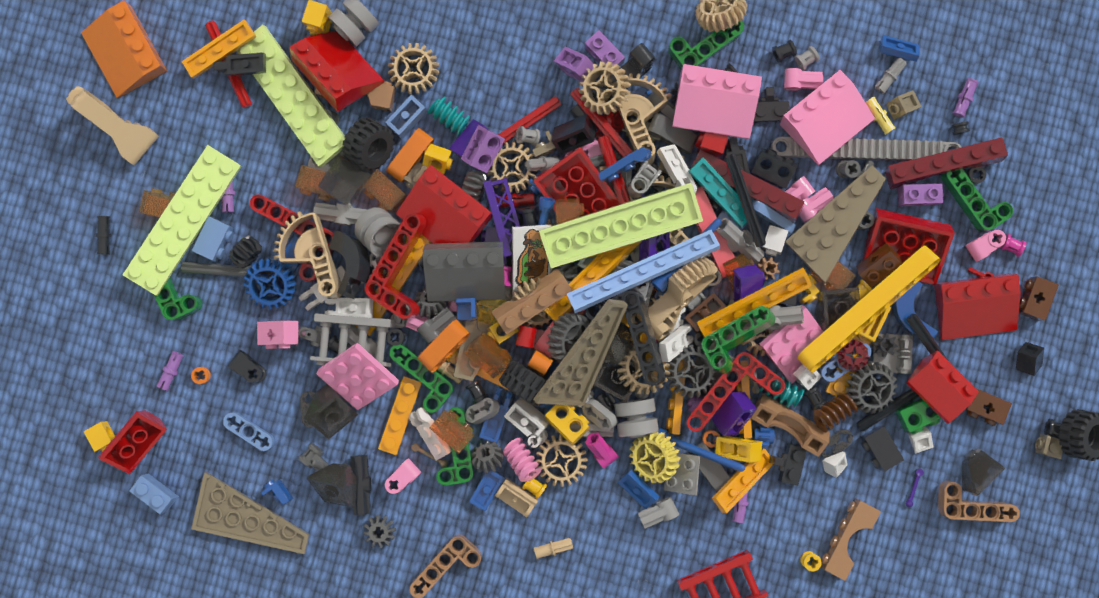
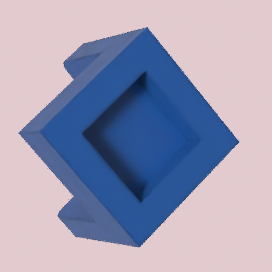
M475 298L455 299L458 321L478 320L477 300Z

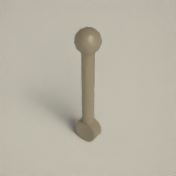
M414 443L411 449L414 452L419 451L435 460L434 456L421 449L419 444ZM435 460L442 467H446L448 464L446 460Z

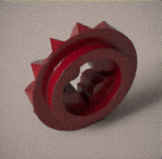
M857 340L849 341L837 352L839 364L850 371L863 368L869 358L868 349L862 342ZM854 349L855 353L861 355V357L855 358L852 361V357L845 355V353H852Z

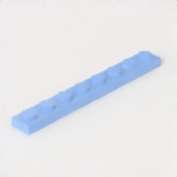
M712 230L706 231L567 293V297L574 312L578 313L719 250L720 244Z

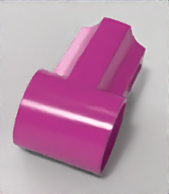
M598 432L587 436L585 443L603 469L619 458L609 443L607 444Z

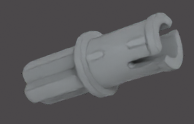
M897 58L888 71H884L883 77L874 86L875 89L884 94L893 81H897V76L907 63L902 58Z
M540 156L538 159H528L525 166L528 171H545L560 160L556 156L547 158Z

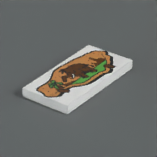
M551 225L512 227V298H514L513 292H519L517 285L523 287L524 281L528 284L532 278L536 282L538 277L543 278L551 272L539 230L551 227Z

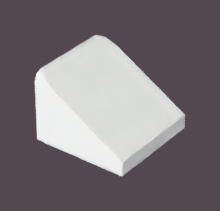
M926 426L922 427L923 430L916 434L908 433L915 454L933 448L931 432Z
M843 451L822 461L824 471L836 478L847 466L846 454Z

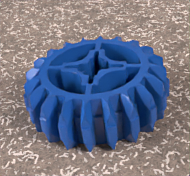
M267 258L266 262L263 259H260L258 263L254 262L252 268L249 267L247 269L248 274L244 276V279L247 281L243 283V286L248 287L245 293L251 294L249 300L255 299V305H258L259 302L262 303V309L266 305H268L270 310L273 309L274 305L277 309L281 307V304L286 305L288 303L287 300H291L293 297L292 293L296 291L293 287L296 285V281L292 280L295 274H289L291 267L285 269V263L279 265L278 260H274L272 263L270 258ZM261 271H272L274 273L268 275L265 273L262 274ZM279 276L282 278V280H283V282H284V288L282 287L283 285H282V284L279 282V280H278V277H279ZM272 278H274V280L272 281L273 284L269 286L268 289H266V287L268 286L267 283L271 281ZM256 280L257 283L261 286V291L258 289L256 285ZM273 293L275 295L278 294L279 296L271 297L267 296L266 294Z

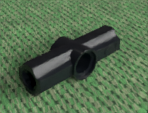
M368 455L350 456V492L353 496V514H370L372 483L368 469Z

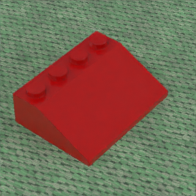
M337 31L305 37L289 47L293 63L337 112L384 83L381 76L351 43L341 37Z
M579 147L549 167L533 180L544 197L555 199L553 209L562 222L620 205L617 196L607 182L601 181L599 178V171L582 147Z
M432 165L417 180L396 213L402 220L408 214L423 215L426 218L427 224L421 235L433 244L472 243L493 217L487 208ZM414 218L412 221L414 227H416L418 224L416 218Z
M876 208L873 215L874 223L869 228L862 261L886 243L899 255L902 264L921 247L927 246L940 258V262L920 282L933 285L937 283L955 234L952 226Z
M1008 273L934 283L940 340L1017 330L1021 294L1018 274Z

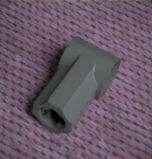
M446 307L434 318L428 319L421 324L417 331L430 345L451 322L456 320V317Z

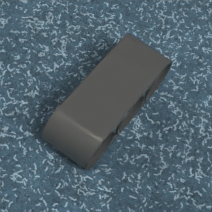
M655 113L648 128V133L656 138H660L661 141L668 145L675 144L680 152L691 154L698 135L688 129L672 127L673 120Z
M704 442L697 445V447L710 451ZM691 452L687 453L688 455L699 456ZM700 456L699 470L717 493L730 477L719 463Z

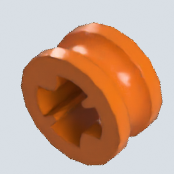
M197 367L191 373V378L196 384H205L211 377L210 371L205 367ZM204 371L205 379L198 380L197 372Z
M714 430L705 431L702 436L704 444L710 448L716 447V440H713L715 442L711 444L709 441H706V437H709L707 435L710 433L712 436H716V438L720 437V435Z

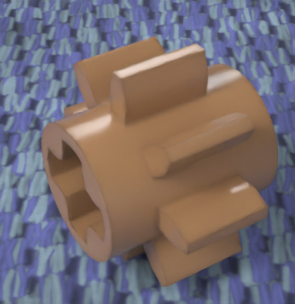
M772 257L768 258L767 261L765 258H761V264L756 265L760 271H763L765 280L768 278L773 280L775 279L774 274L780 273L777 270L779 263L772 261Z

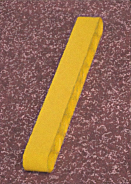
M927 246L921 247L802 350L797 359L811 373L816 371L936 267L940 262V258Z

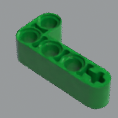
M738 21V25L732 26L738 29L733 30L729 35L730 28L725 29V31L720 30L717 33L714 31L693 48L682 37H675L670 42L668 52L681 70L686 59H691L694 63L693 66L700 67L739 38L743 32L744 23L743 21ZM715 37L723 38L724 43H717ZM673 45H681L682 50L675 51L673 49ZM706 48L709 54L703 55L699 49Z
M963 169L941 174L942 182L978 231L986 232L992 230L1012 216L1013 207L1007 202L996 204L990 208ZM952 173L955 174L953 178L950 177ZM961 187H964L966 189V196L961 194ZM973 202L978 206L977 211L972 209ZM999 207L1004 210V216L999 214ZM983 218L988 220V227L983 225Z
M171 278L168 279L159 295H154L163 316L168 320H181L198 312L202 307V300L198 296L184 295L179 298ZM165 290L169 291L167 299H164L162 296ZM190 299H193L195 304L194 307L190 309L188 307V301ZM173 307H176L177 314L172 317L170 311Z
M759 306L706 336L702 340L701 345L711 366L720 373H728L732 369L733 363L727 351L774 325L776 319L774 313L766 306ZM751 323L750 328L744 331L745 324ZM733 333L732 339L727 340V335ZM716 342V347L710 350V345ZM721 359H725L724 365L718 367V362Z
M399 344L391 347L390 357L431 389L423 401L424 409L430 413L438 411L454 391L452 382L442 376L437 370L433 372L434 380L432 382L426 381L425 374L429 370L418 360V355L404 345ZM396 349H403L402 354L406 357H408L409 354L411 356L408 359H404L401 356L396 357ZM413 359L419 362L417 370L410 368V362ZM442 383L449 385L450 390L447 394H443L440 391ZM431 398L436 399L438 403L435 409H431L428 406V401Z
M453 407L447 412L454 465L443 467L438 471L436 478L441 485L465 483L470 481L474 475L465 412L460 407ZM454 410L461 414V417L458 418V424L462 422L463 426L452 427V424H456V419L451 417ZM460 429L464 432L462 440L454 437L455 430ZM458 449L466 450L467 457L465 459H460L457 456ZM462 468H467L470 471L468 478H463L460 475ZM443 471H448L451 474L449 481H444L441 478Z

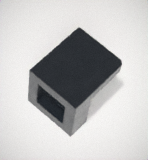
M1025 342L1017 352L1016 370L1035 376L1043 364L1044 347Z

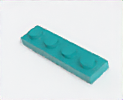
M702 157L688 172L740 228L743 227L747 220L738 194Z

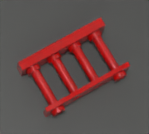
M748 550L677 580L681 591H688L691 598H699L695 588L696 584L701 582L706 583L712 598H720L713 580L715 576L721 574L725 578L732 597L741 598L731 575V569L739 567L742 569L752 592L751 595L744 598H765L769 596L765 589L760 591L748 566L750 564L749 561L753 560Z

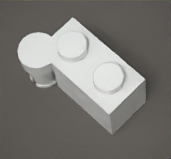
M522 398L517 400L504 416L527 437L531 435L528 438V444L532 443V448L543 444L548 438L545 429L550 423L545 419V415Z

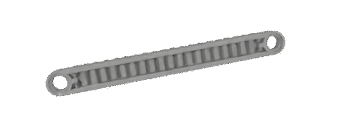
M778 137L772 142L770 147L781 157L811 158L792 137ZM855 138L850 139L827 159L909 161L945 152L949 147L961 148V145L956 142ZM778 142H783L786 145L784 152L777 151L776 144Z

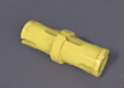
M875 97L865 102L875 117L874 122L877 121L885 135L896 128L886 115V110L883 111Z

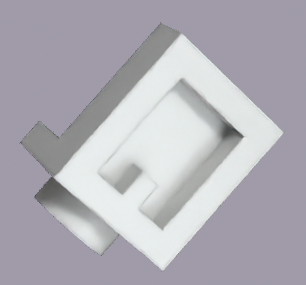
M803 364L793 373L797 379L796 381L808 391L821 378L817 370L811 373Z

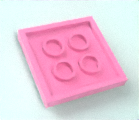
M803 305V324L783 325L759 343L785 379L789 380L791 384L797 380L793 373L802 365L797 359L798 355L824 332Z
M358 343L320 367L316 373L357 410L397 386L399 381Z

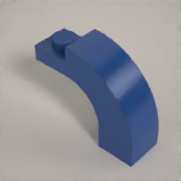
M919 281L892 304L896 320L901 327L912 334L915 332L907 322V317L913 313L916 314L914 311V299L923 286ZM922 321L934 338L938 331Z

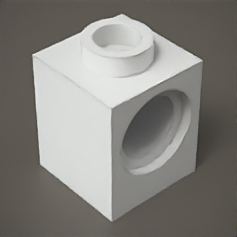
M772 225L769 226L765 238L766 244L762 248L766 250V254L771 256L781 255L788 230Z

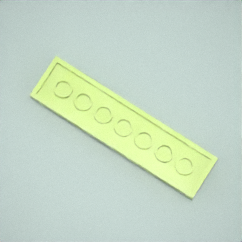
M262 24L254 31L256 38L236 50L238 54L260 52L266 54V73L253 74L318 167H323L342 151L345 135L273 35Z
M207 145L123 273V276L158 296L242 166Z
M691 182L541 229L539 233L550 267L554 268L703 222V218Z

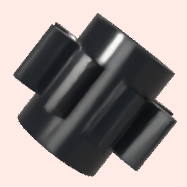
M884 333L883 338L878 335L876 343H872L876 347L874 353L882 352V357H886L887 352L890 355H894L893 350L898 347L894 343L896 337L888 338V333ZM882 343L888 344V348L882 347Z
M603 392L594 398V400L601 403L609 411L614 409L613 403L616 400L612 394L607 396Z

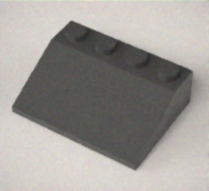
M503 242L424 245L423 265L428 302L456 301L455 299L475 298L476 300L506 298Z

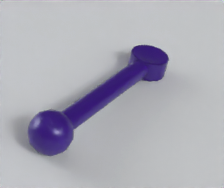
M922 469L915 470L916 478L909 499L905 502L907 507L913 506L912 500L919 478L924 474Z

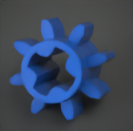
M762 424L758 428H754L753 440L762 441V448L767 449L769 444L774 443V430Z

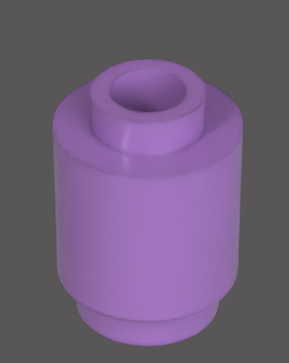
M693 395V398H689L687 410L692 413L703 397L701 395L700 397ZM705 402L702 405V410L705 413H710L713 410V405L710 402Z

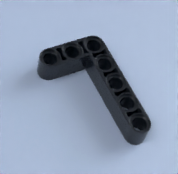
M640 43L630 52L628 61L619 69L625 70L624 75L629 76L632 73L633 78H636L637 74H640L641 78L652 68L655 57L643 43ZM612 74V83H614L617 80L616 77ZM603 86V88L598 87V88L602 89L603 91L606 90V89H611V88H609V87H607V86H606V87ZM593 90V97L598 102L597 91ZM578 104L569 112L574 118L586 114Z
M626 291L609 298L624 301L628 304L625 315L645 382L651 386L662 384L665 381L666 373L643 295L637 291ZM634 294L636 296V303L631 305L629 298ZM607 300L586 308V316L593 320L595 317L593 313L594 307L598 306L601 309ZM638 313L642 316L640 324L635 322V316ZM642 333L647 335L646 343H642L640 340ZM647 352H651L653 355L651 362L646 360ZM653 371H656L659 375L656 382L651 378Z

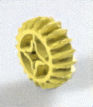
M654 432L634 440V445L630 448L633 453L629 457L633 458L630 464L635 465L634 471L640 472L639 477L644 476L645 481L651 480V483H662L665 480L671 479L676 474V469L680 466L677 461L681 457L676 455L679 450L674 448L676 443L670 442L671 437L665 438V433Z

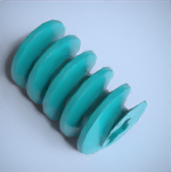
M445 96L435 100L427 113H433L434 119L439 118V123L441 124L445 122V127H451V132H457V137H459L468 126L470 115L463 118L464 111L462 110L457 113L458 106L451 108L452 101L445 104Z
M773 380L770 383V388L777 392L780 389V383ZM787 380L784 382V391L781 394L773 395V400L780 397V404L787 401V408L791 405H794L793 408H795L803 396L804 389L800 388L797 390L796 384L790 387L791 382Z

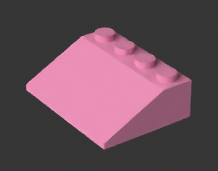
M684 64L681 70L672 127L750 139L762 77Z
M839 70L783 115L779 125L819 166L874 121L875 117L853 82Z

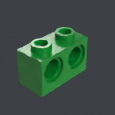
M919 399L895 411L904 432H911L912 434L922 431V427L928 424L933 426L940 423L941 417L934 410L932 415L928 417L926 409L929 405L923 399ZM911 414L915 416V422L912 425L908 422Z

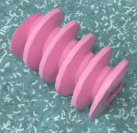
M516 438L506 445L503 455L511 463L512 469H515L514 472L518 475L519 480L527 482L537 477L542 469H536L539 464L538 462H533L534 456H529L530 450H525L527 445L525 443L521 444L523 439Z

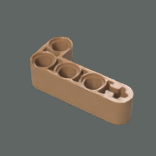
M947 480L939 485L938 511L946 518L954 520L1015 522L1020 516L1018 507L1009 503L962 500V488L958 483ZM952 485L954 488L953 493L948 495L947 488ZM949 505H952V506H953V511H952V513L947 514V511H946L947 507H948ZM968 506H971L972 512L971 514L967 515L966 508ZM991 507V514L986 516V509ZM1000 510H1001V511H1009V510H1010V513H1007V514L1005 515V514H1003V513H1000Z
M455 535L416 577L410 586V594L415 598L424 597L458 558L468 567L478 566L482 559L481 551L465 536ZM461 540L464 545L463 548H455L453 541ZM469 553H475L478 556V560L471 562L467 556ZM447 554L450 557V562L443 563L440 556ZM429 569L436 570L437 577H429L427 571ZM425 580L426 583L422 590L417 591L416 587Z

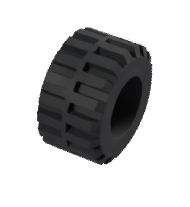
M362 118L359 122L356 121L352 127L350 126L342 144L344 145L342 150L345 153V158L365 171L379 169L381 165L386 163V160L391 156V152H393L395 140H393L394 135L391 133L392 131L371 118Z
M511 360L499 378V382L534 406L541 405L537 404L533 399L547 380L520 362Z
M1074 409L1063 419L1062 425H1060L1059 444L1067 456L1087 461L1099 459V413Z

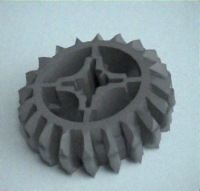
M575 312L564 313V315L558 317L557 321H553V327H549L551 333L547 335L549 337V341L546 342L549 345L547 350L551 353L550 356L558 363H561L591 323L584 315Z
M689 345L688 349L684 346V351L673 358L672 362H666L670 364V369H665L670 372V376L666 378L672 380L669 387L676 386L674 392L678 393L681 391L682 397H685L686 394L689 398H693L694 394L696 397H700V391L706 394V387H713L709 382L716 381L712 374H717V370H712V366L704 351L701 352L700 346H697L695 350L693 345ZM689 355L699 358L703 365L696 366ZM684 358L683 368L677 372L678 364ZM690 368L697 369L694 370V372H692L691 375L684 374L687 373L690 370ZM704 371V377L698 384L699 374ZM686 377L692 387L684 386L678 378Z
M868 361L860 370H856L855 373H849L852 378L851 380H846L849 386L845 389L849 392L847 395L855 402L858 410L864 413H875L876 410L882 412V407H888V401L894 402L891 397L892 395H897L893 391L898 387L894 383L897 379L895 376H892L894 372L888 366L882 365L879 362ZM878 373L881 378L876 379L872 374ZM868 396L871 400L864 401L862 397Z

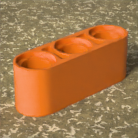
M418 128L390 163L386 172L400 183H403L405 181L403 179L404 176H407L416 163L420 162L430 143L433 144L435 139Z
M457 319L454 320L419 355L418 360L431 373L435 372L468 339L470 333Z
M536 350L527 367L544 377L553 360Z

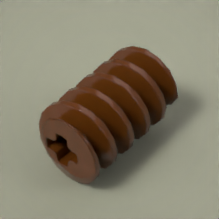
M840 393L837 397L832 398L831 401L813 412V419L817 427L826 433L828 432L827 427L833 429V423L839 425L840 420H846V416H852V412H858V408L848 395Z

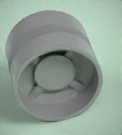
M344 0L342 5L348 13L344 14L336 8L328 16V19L341 37L346 41L349 40L357 47L365 39L360 28L362 27L371 33L379 25V22L359 0Z
M371 208L358 218L354 229L355 236L373 255L381 258L398 230L400 223L383 208ZM406 234L403 236L404 243L406 241Z
M654 398L614 403L615 416L627 417L626 421L617 424L619 437L629 436V438H638L659 431L657 418L646 417V414L656 411Z

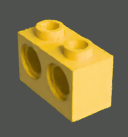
M308 0L302 23L312 36L327 33L331 26L328 16L332 12L327 5Z
M555 405L545 414V419L573 446L589 430V421L582 414L578 416L574 412L575 408L573 405ZM560 410L567 413V416L563 419L556 416V413ZM578 424L581 429L578 432H572L570 426Z
M720 436L716 438L715 454L728 459L749 463L761 461L762 441L733 436Z

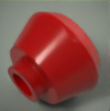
M618 108L615 113L610 110L609 115L602 114L617 133L623 129L624 123Z

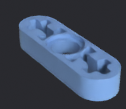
M757 200L753 201L752 204L757 215L775 227L788 230V234H792L796 227L794 223L764 203Z
M863 343L865 347L868 349V355L870 357L871 348L868 344ZM845 353V355L852 357V361H854V357L851 354ZM836 357L821 367L820 375L824 381L832 382L850 370L843 368ZM837 366V368L841 370L840 373L839 370H835L832 373V378L830 376H825V374L827 373V368L831 370Z
M228 413L224 417L223 424L228 430L259 450L267 451L274 446L275 440L271 434L239 413ZM236 417L235 421L237 423L242 424L243 422H245V424H243L241 427H239L236 424L231 426V421L229 420V418ZM247 426H251L254 429L252 437H247L244 434V429ZM260 432L261 434L259 435V437L262 439L268 438L267 442L269 443V445H265L263 447V442L261 440L256 439V441H253V439H255L258 436V433Z

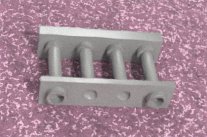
M328 314L314 315V321L320 322V326H322L319 357L310 356V360L316 361V365H325L334 359L327 358L329 328L332 327V324H339L341 329L338 355L347 348L348 328L350 329L351 325L358 326V344L366 349L367 330H369V327H377L376 360L384 367H391V363L383 362L386 332H388V328L395 327L394 320Z

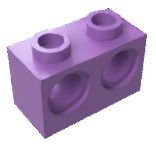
M600 30L585 42L584 49L598 63L603 61L606 64L609 61L613 65H619V67L624 63L625 57Z
M566 46L554 60L556 65L566 75L580 82L585 80L582 78L583 74L588 75L586 69L593 70L594 63L586 55Z
M478 125L461 160L470 166L488 173L505 139Z
M942 184L902 185L897 188L898 207L937 206L943 203Z

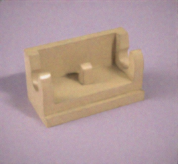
M508 478L505 479L495 494L497 498L525 517H528L538 502L535 496L523 490Z

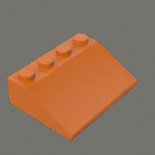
M125 0L107 9L81 32L116 98L124 96L167 72L135 11Z

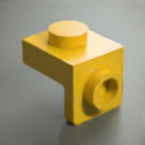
M810 274L808 277L812 286L805 290L807 295L799 300L801 304L805 302L807 304L811 303L817 298L816 294L820 292L815 286V279Z

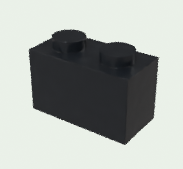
M587 114L554 127L551 142L559 153L563 155L594 142L596 126Z
M879 425L860 436L863 441L861 446L866 453H870L872 457L870 460L875 469L885 472L904 461L885 426Z

